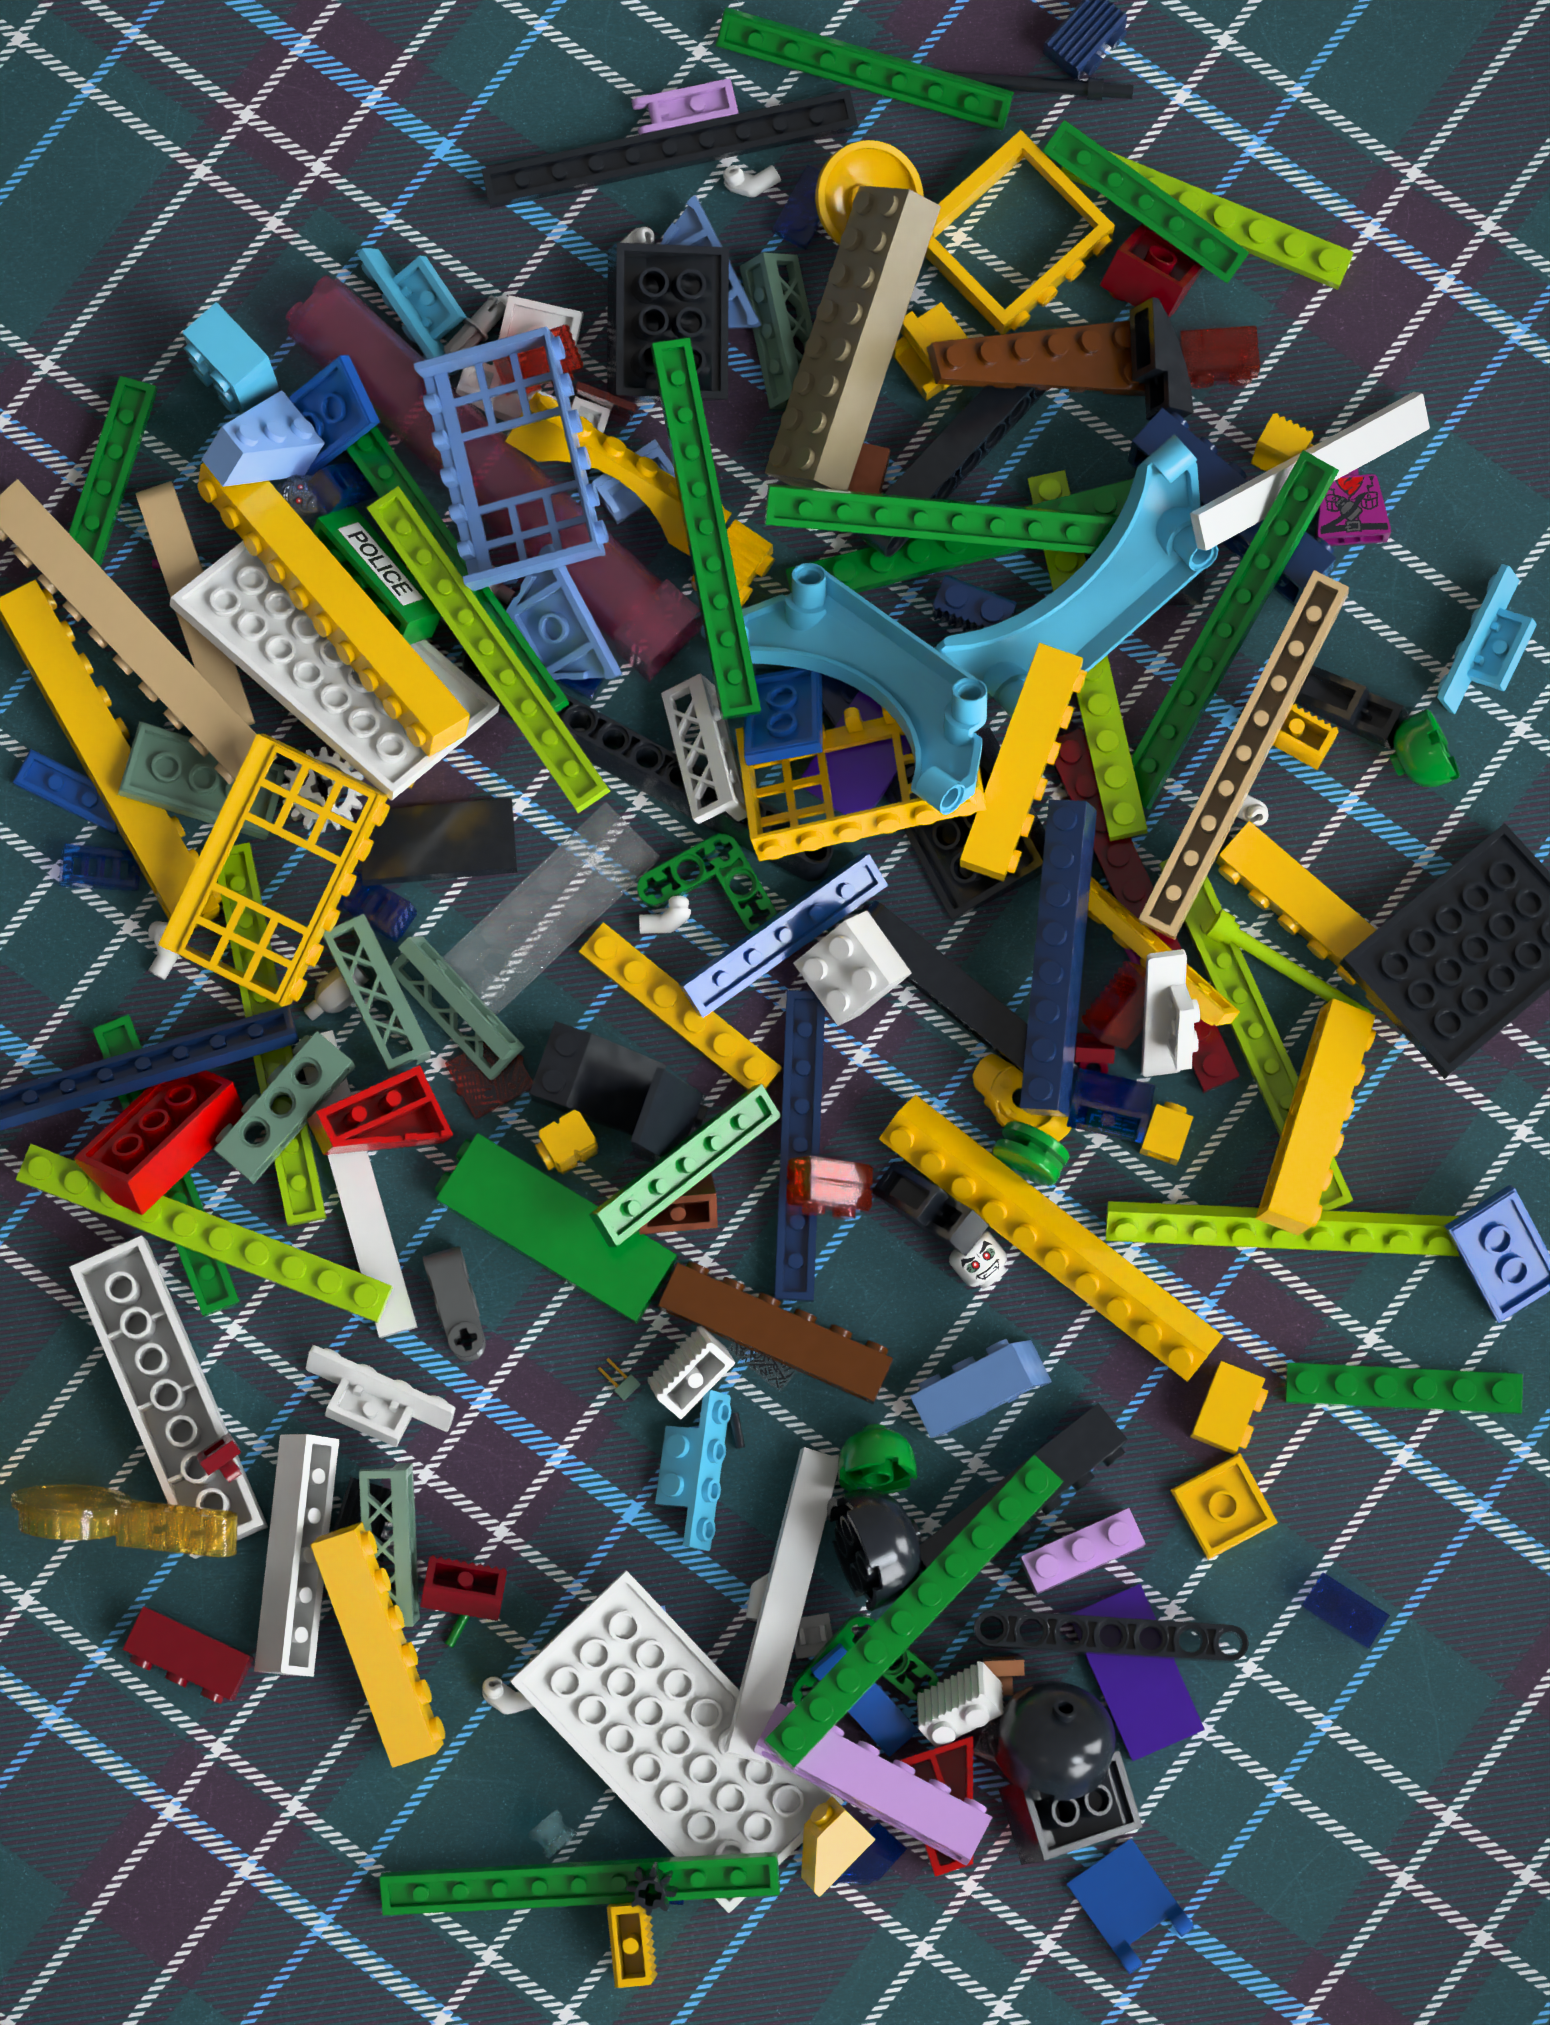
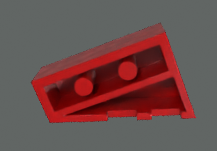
M420 1065L320 1109L307 1119L323 1155L443 1144L453 1136Z
M973 1736L899 1760L916 1770L914 1775L926 1782H929L930 1779H935L947 1785L951 1789L950 1795L963 1802L965 1798L973 1799ZM924 1844L934 1877L966 1867L964 1864ZM973 1856L967 1866L973 1864Z

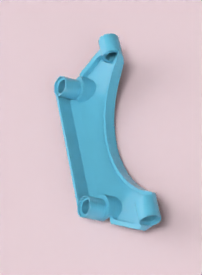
M1175 434L1172 435L1137 467L1128 498L1110 532L1083 566L1065 583L1018 615L983 629L947 636L934 649L976 679L983 681L987 686V700L993 697L1011 718L1039 643L1082 657L1083 664L1081 670L1088 673L1201 571L1208 568L1218 556L1219 549L1217 545L1207 551L1197 549L1190 517L1191 512L1201 507L1198 467L1195 456Z
M803 563L793 569L792 593L787 596L781 594L742 609L752 664L783 665L822 673L857 688L886 709L906 735L912 749L915 772L911 791L943 815L954 812L959 805L975 794L982 752V738L975 731L981 728L987 719V686L983 681L976 679L825 571L818 564ZM702 625L701 635L706 639L704 626Z

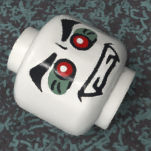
M984 1231L967 1256L953 1250L949 1257L950 1265L966 1285L970 1287L980 1285L982 1289H985L996 1282L1007 1270L1004 1267L1007 1261V1254L988 1231Z

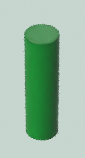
M460 1614L445 1644L454 1648L470 1616Z

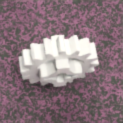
M322 747L320 756L314 757L310 749L306 750L307 755L360 781L364 779L358 771L351 773L354 767L347 761L343 763V758L337 752L334 753L333 757H329L326 747ZM293 761L297 768L295 771H284V775L290 781V784L281 785V787L289 791L302 767L301 764ZM310 769V775L306 784L301 787L298 795L323 807L326 801L318 792L319 782L317 777L320 776L322 782L328 787L327 796H329L335 781ZM343 785L331 811L353 821L350 810L352 808L362 809L363 806L356 799V796H362L363 794ZM348 790L344 803L337 808L341 794L347 793ZM294 802L292 808L295 807V809L291 813L292 819L297 821L304 817L303 825L305 829L309 830L313 823H316L319 814L311 812ZM327 819L321 832H325L328 823H332L336 830L340 829V824Z

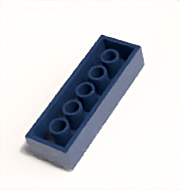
M1162 408L1132 440L1128 462L1137 469L1145 459L1175 434L1197 459L1201 507L1248 482L1246 480L1247 475L1242 468L1234 462L1227 464L1217 455L1218 449L1205 437L1198 439L1188 430L1189 424L1176 412L1170 414ZM1264 520L1221 543L1242 560ZM1305 531L1274 589L1296 607L1314 570L1327 577L1330 576L1336 561V557L1333 555V548L1322 538L1316 537L1314 539Z

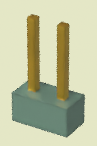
M608 1358L607 1361L625 1380L618 1385L601 1367L598 1370L616 1387L615 1393L625 1401L641 1384L631 1374L627 1377Z

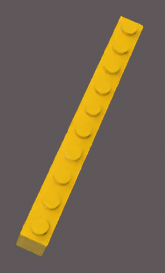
M204 463L201 464L197 487L202 498L208 503L211 502L216 507L225 525L229 529H234L243 539L248 552L252 556H257L266 566L271 579L276 583H280L286 589L294 606L299 610H303L312 620L317 633L322 637H327L333 644L341 661L346 665L350 664L359 675L364 688L369 692L373 691L380 699L387 715L394 720L397 719L406 730L411 743L416 747H421L427 756L430 757L466 736L470 718L467 710L270 481L223 487Z
M35 579L0 597V620L88 777L97 789L98 795L112 820L116 823L121 836L163 911L170 920L199 855L194 848L190 850L186 848L181 839L186 835L175 815L169 817L165 809L117 795L131 750L126 741L130 738V734L123 720L120 717L114 720L108 707L112 706V702L105 688L102 685L96 687L91 679L90 674L94 673L87 656L84 652L78 655L73 647L72 642L76 639L66 620L59 622L53 610L57 609V604L52 594L46 588L41 590ZM212 890L201 913L202 917L213 920L219 916L220 906L218 903L222 902L220 893Z
M916 1094L897 1112L880 1136L879 1140L954 1199L973 1209L991 1228L1187 1382L1223 1338V1335Z

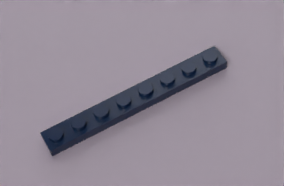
M787 990L775 1298L779 1301L814 1302L825 1007L813 991Z
M290 1006L270 1010L1 1089L0 1131L297 1044L299 1038Z

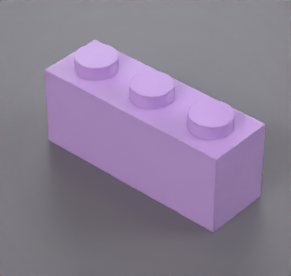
M1130 1508L1027 1553L1021 1556L1019 1560L1034 1594L1038 1595L1144 1547L1145 1541Z

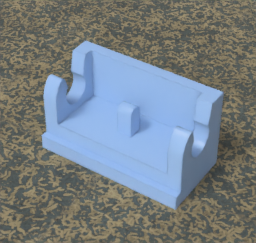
M655 439L635 452L641 457L652 459L660 469L675 477L673 464ZM606 473L592 481L596 486L599 500L616 524H619L646 506L635 492Z

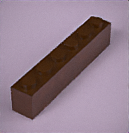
M688 1261L686 1266L677 1263L658 1305L659 1310L695 1326H702L708 1332L735 1344L737 1343L744 1348L746 1347L753 1352L755 1351L771 1360L773 1359L780 1364L782 1363L787 1367H791L796 1371L874 1405L893 1362V1358L887 1356L889 1349L870 1340H867L865 1345L851 1340L853 1333L837 1325L831 1324L830 1329L815 1324L817 1317L796 1308L793 1314L779 1308L781 1301L760 1292L758 1298L743 1292L745 1285L731 1278L724 1277L722 1282L708 1276L710 1270L697 1263Z

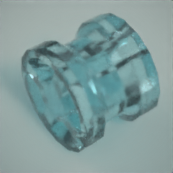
M558 1809L527 1834L532 1841H538L541 1844L543 1854L547 1859L556 1854L578 1834L574 1828L567 1827L563 1823V1815Z

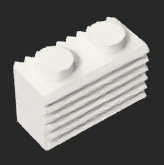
M697 1326V1332H691V1337L686 1338V1343H680V1349H675V1354H670L669 1360H664V1365L659 1366V1371H653V1377H648V1384L656 1398L678 1418L682 1419L735 1364V1361L720 1341L704 1327Z
M977 1661V1665H971L970 1669L964 1668L963 1672H957V1676L951 1675L950 1679H944L943 1683L938 1682L937 1686H931L930 1690L924 1689V1693L918 1692V1729L938 1748L952 1743L955 1739L978 1727L985 1726L988 1722L1003 1715L1004 1702L1002 1699L1003 1690L1001 1687L1003 1685L1001 1681L983 1662Z

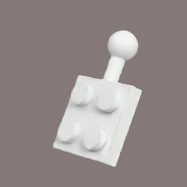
M508 295L499 339L547 327L555 337L560 336L566 358L560 360L563 374L569 373L570 375L584 313ZM544 346L518 353L523 379L550 372ZM509 356L493 361L492 366L503 369L504 374L514 376Z

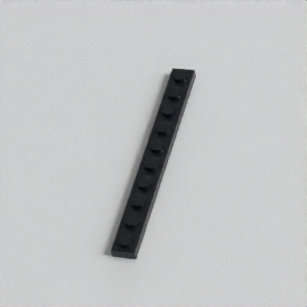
M850 90L492 166L481 170L489 207L493 209L858 130V123Z

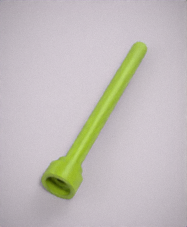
M1221 909L1209 925L1206 936L1217 943L1222 941L1226 944L1234 943L1327 1002L1334 998L1371 1013L1365 1006L1239 929L1240 924L1235 922L1236 917Z

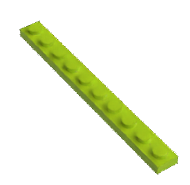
M1065 470L1028 478L1033 504L1071 495ZM1043 550L1053 592L1086 562L1084 553ZM1107 655L1087 673L1080 694L1076 693L1109 840L1114 841L1146 834L1148 829Z
M397 486L368 506L367 509L577 813H580L609 793L610 790L473 592L464 584L463 578L400 487Z
M248 842L234 845L218 877V883L263 905L251 844ZM221 894L226 924H228L238 902ZM245 906L234 932L259 944L267 928L266 916ZM230 940L235 969L245 973L255 952ZM270 941L269 944H268V946H267V949H269V950L272 951V946H271V941ZM262 956L253 978L278 989L280 985L275 962ZM239 985L245 1018L282 1007L280 1004ZM292 1045L253 1056L261 1094L270 1085L267 1083V1079L271 1073L281 1064L286 1067L294 1058ZM287 1096L278 1097L273 1102L272 1111L278 1115L286 1114L292 1107V1099ZM307 1123L274 1160L286 1221L289 1227L327 1219Z
M1168 859L1159 863L1161 873ZM1206 876L1184 920V924L1212 986L1240 1011L1230 1026L1281 1137L1299 1078L1240 947L1232 942L1229 944L1223 941L1217 943L1206 936L1209 925L1216 914L1222 909L1209 878ZM1334 1156L1329 1168L1333 1170L1331 1183L1325 1192L1322 1191L1319 1205H1322V1210L1333 1211L1353 1202V1198Z
M30 1144L16 1177V1181L375 1323H379L393 1289L392 1285L165 1196H162L143 1215H140L116 1204L74 1160Z
M1108 1201L1106 1241L1460 1256L1444 1227L1459 1216L1322 1210L1316 1226L1310 1227L1297 1236L1255 1219L1259 1209L1255 1207Z

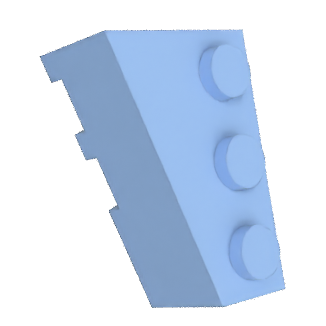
M281 390L223 425L201 460L223 487L305 476L325 443L315 432L313 425L303 417Z

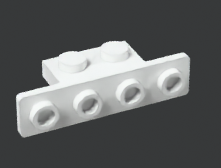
M1183 949L1147 955L1141 1071L1144 1077L1178 1073L1180 1070L1192 1069V1054L1198 1051V1038L1194 1029V1023L1200 1021V1010L1197 999H1191L1185 984L1187 955Z
M315 1345L311 1347L306 1370L339 1385L326 1408V1417L394 1447H397L412 1417L445 1432H448L451 1427L455 1407L448 1404L443 1398L422 1393L413 1389L405 1381L393 1380L377 1373L376 1370L368 1365L356 1364L341 1357L332 1349H322Z

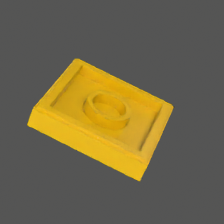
M1240 1453L1170 1490L1207 1560L1278 1523Z

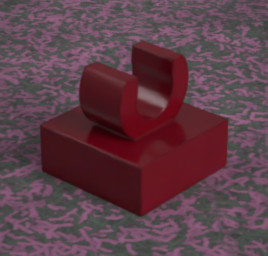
M1077 1033L1075 1062H1078L1080 1075H1086V1066L1089 1063L1100 1064L1101 1077H1106L1109 1070L1108 1063L1114 1064V1035Z
M229 1432L196 1455L208 1476L219 1469L230 1483L242 1474L240 1468L233 1460L241 1451Z

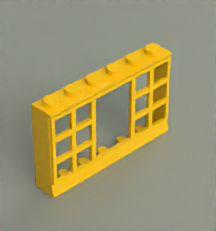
M850 707L844 711L846 726L825 730L823 725V752L749 766H747L744 758L743 727L736 729L750 840L759 862L768 859L775 860L786 855L804 851H815L822 847L843 842H854L861 838L878 834H889L900 829L918 825H929L936 821L953 817L969 816L975 812L987 810L980 767L975 794L959 805L954 812L943 815L921 798L910 800V794L913 793L911 791L912 783L908 784L905 765L915 763L913 753L903 755L900 736L905 734L896 720L883 707V717L863 722L859 710L855 707ZM892 738L902 802L835 817L825 753ZM817 755L820 774L792 780L790 761ZM782 763L784 783L757 789L754 769ZM821 784L824 803L797 809L794 790ZM786 792L788 812L761 818L758 798ZM826 813V819L799 825L798 819ZM790 821L789 828L763 833L762 827Z
M256 734L158 945L268 998L282 1007L290 1005L292 1000L298 1002L307 985V981L303 979L309 965L312 967L316 965L322 954L324 946L319 944L325 930L332 931L339 918L340 911L336 909L342 895L347 897L355 884L357 876L352 873L358 860L364 862L372 848L373 841L369 839L375 825L379 827L382 825L389 812L390 806L385 804L388 799L387 795L266 734ZM277 753L302 765L290 791L265 779ZM310 769L335 781L323 807L298 795ZM343 785L369 797L357 823L331 811ZM261 786L286 798L275 824L249 812ZM294 802L319 814L308 840L283 829V825ZM327 819L353 831L341 857L315 845ZM245 820L337 864L308 927L217 883V879ZM212 890L238 902L226 928L201 916ZM245 906L271 918L259 944L234 932ZM278 922L303 934V938L292 960L267 949ZM196 924L222 935L212 957L187 945ZM229 940L255 952L245 973L220 961ZM262 956L288 968L278 989L253 978Z

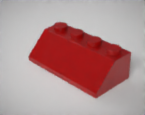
M207 1070L148 1087L80 1151L74 1159L76 1164L116 1204L143 1215L217 1144L215 1141L217 1136L228 1124L231 1123L235 1126L244 1115L241 1112L243 1105L232 1081Z

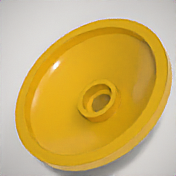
M874 140L851 143L835 152L823 166L818 177L815 192L816 209L821 224L838 245L841 243V236L845 231L852 210L853 200L857 195L859 186L910 189L924 197L919 174L907 156L887 143Z

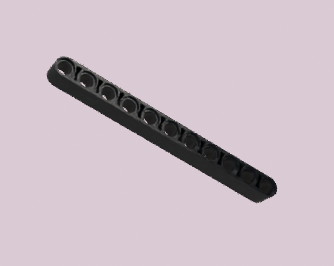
M467 654L463 660L461 671L500 704L499 713L512 719L485 678L472 673L479 670ZM564 693L569 705L556 713L592 764L692 818L685 786L679 787L672 783V781L683 782L677 754ZM572 726L583 727L585 731L574 730ZM613 744L616 745L619 749L612 750L607 748L605 745ZM638 763H648L652 768L641 767ZM694 764L692 768L693 774L701 777L704 769ZM707 787L700 800L702 808L709 805L705 801L706 799L718 800L715 789ZM759 800L761 818L782 813ZM726 811L701 823L719 834H727L733 837L739 845L756 853L750 840L748 824L741 820L737 821ZM790 821L762 827L763 833L789 828ZM833 845L822 847L815 851H804L786 855L775 860L768 859V861L803 880L817 881L822 879L827 872L833 854ZM807 854L816 855L817 857L820 858V860H819V861L811 860V859H809L806 855H807Z

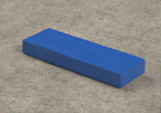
M30 749L13 780L15 786L115 835L117 834L118 828L116 823L112 820L89 777Z
M839 1643L811 1668L812 1673L821 1681L848 1651ZM876 1682L848 1711L889 1757L919 1731Z

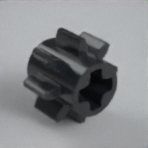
M654 1862L652 1868L646 1871L640 1866L636 1867L634 1874L638 1881H629L626 1887L627 1891L635 1892L631 1906L636 1907L640 1905L645 1908L647 1916H650L652 1910L658 1907L666 1912L670 1905L666 1897H675L678 1891L677 1887L669 1885L673 1871L664 1873L658 1869L657 1862ZM648 1883L655 1884L657 1894L649 1893Z

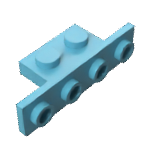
M362 248L358 251L357 254L363 262L361 265L362 270L369 279L378 284L383 292L382 299L390 310L398 314L404 323L402 325L404 333L411 341L417 343L424 353L423 361L445 355L443 351L444 346L440 339L467 317L427 257L418 256L396 275L379 249ZM460 370L450 372L448 375H455Z
M1501 564L1497 574L1490 578L1485 599L1481 607L1477 608L1472 615L1471 627L1465 640L1460 642L1456 648L1454 662L1448 675H1445L1439 683L1437 698L1449 713H1456L1471 681L1505 691L1537 625L1533 618L1506 610L1520 581L1508 565Z
M709 1390L703 1396L699 1428L665 1427L655 1504L662 1506L688 1508L683 1546L703 1551L711 1549V1542L715 1535L714 1519L716 1504L721 1493L720 1474L722 1461L726 1455L725 1437L727 1423L731 1417L730 1395Z

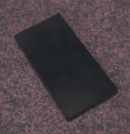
M512 798L389 809L380 827L374 826L369 837L373 841L372 848L365 861H361L363 886L518 873Z

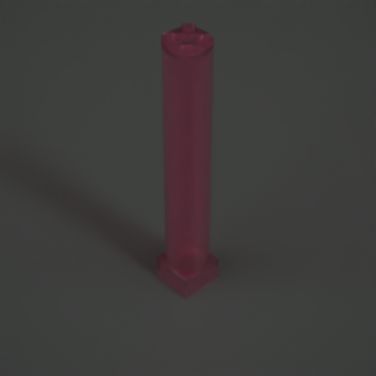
M328 275L322 277L313 287V294L304 304L298 302L288 311L285 317L290 322L287 335L323 369L338 356L349 355L380 423L442 480L440 469L444 468L441 453L435 447L431 434L435 432L433 418L426 410L423 396L427 395L424 379L414 368V363L424 361L425 359L341 280H332ZM451 384L453 397H461L456 393V388ZM472 403L456 407L462 433L488 426L487 417ZM503 432L464 442L479 506L558 484L526 454L505 442L507 436ZM567 492L551 496L557 522L584 515L582 506ZM543 498L516 505L522 532L548 525ZM508 508L481 515V518L502 537L513 534ZM586 524L559 531L563 549L590 542ZM607 531L609 542L603 544L605 556H598L565 566L597 627L615 643L616 652L650 682L701 630V610L668 579L662 582ZM551 533L524 540L528 559L540 556L538 553L542 547L553 544ZM516 543L510 544L515 550H517Z

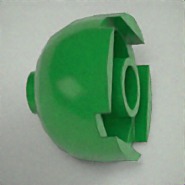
M1428 708L1412 715L1401 723L1393 739L1396 753L1390 755L1391 762L1399 776L1406 774L1414 784L1421 787H1438L1460 778L1457 762L1454 756L1450 757L1447 739Z
M881 1424L867 1425L863 1430L852 1435L845 1441L839 1454L838 1482L843 1489L849 1492L860 1487L877 1489L887 1494H893L910 1487L911 1478L917 1479L916 1459L911 1445L904 1436L894 1430L887 1429Z

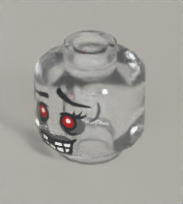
M293 475L286 478L284 483L278 485L277 491L307 525H315L318 517L333 512L335 495L333 490H328V485L323 477Z

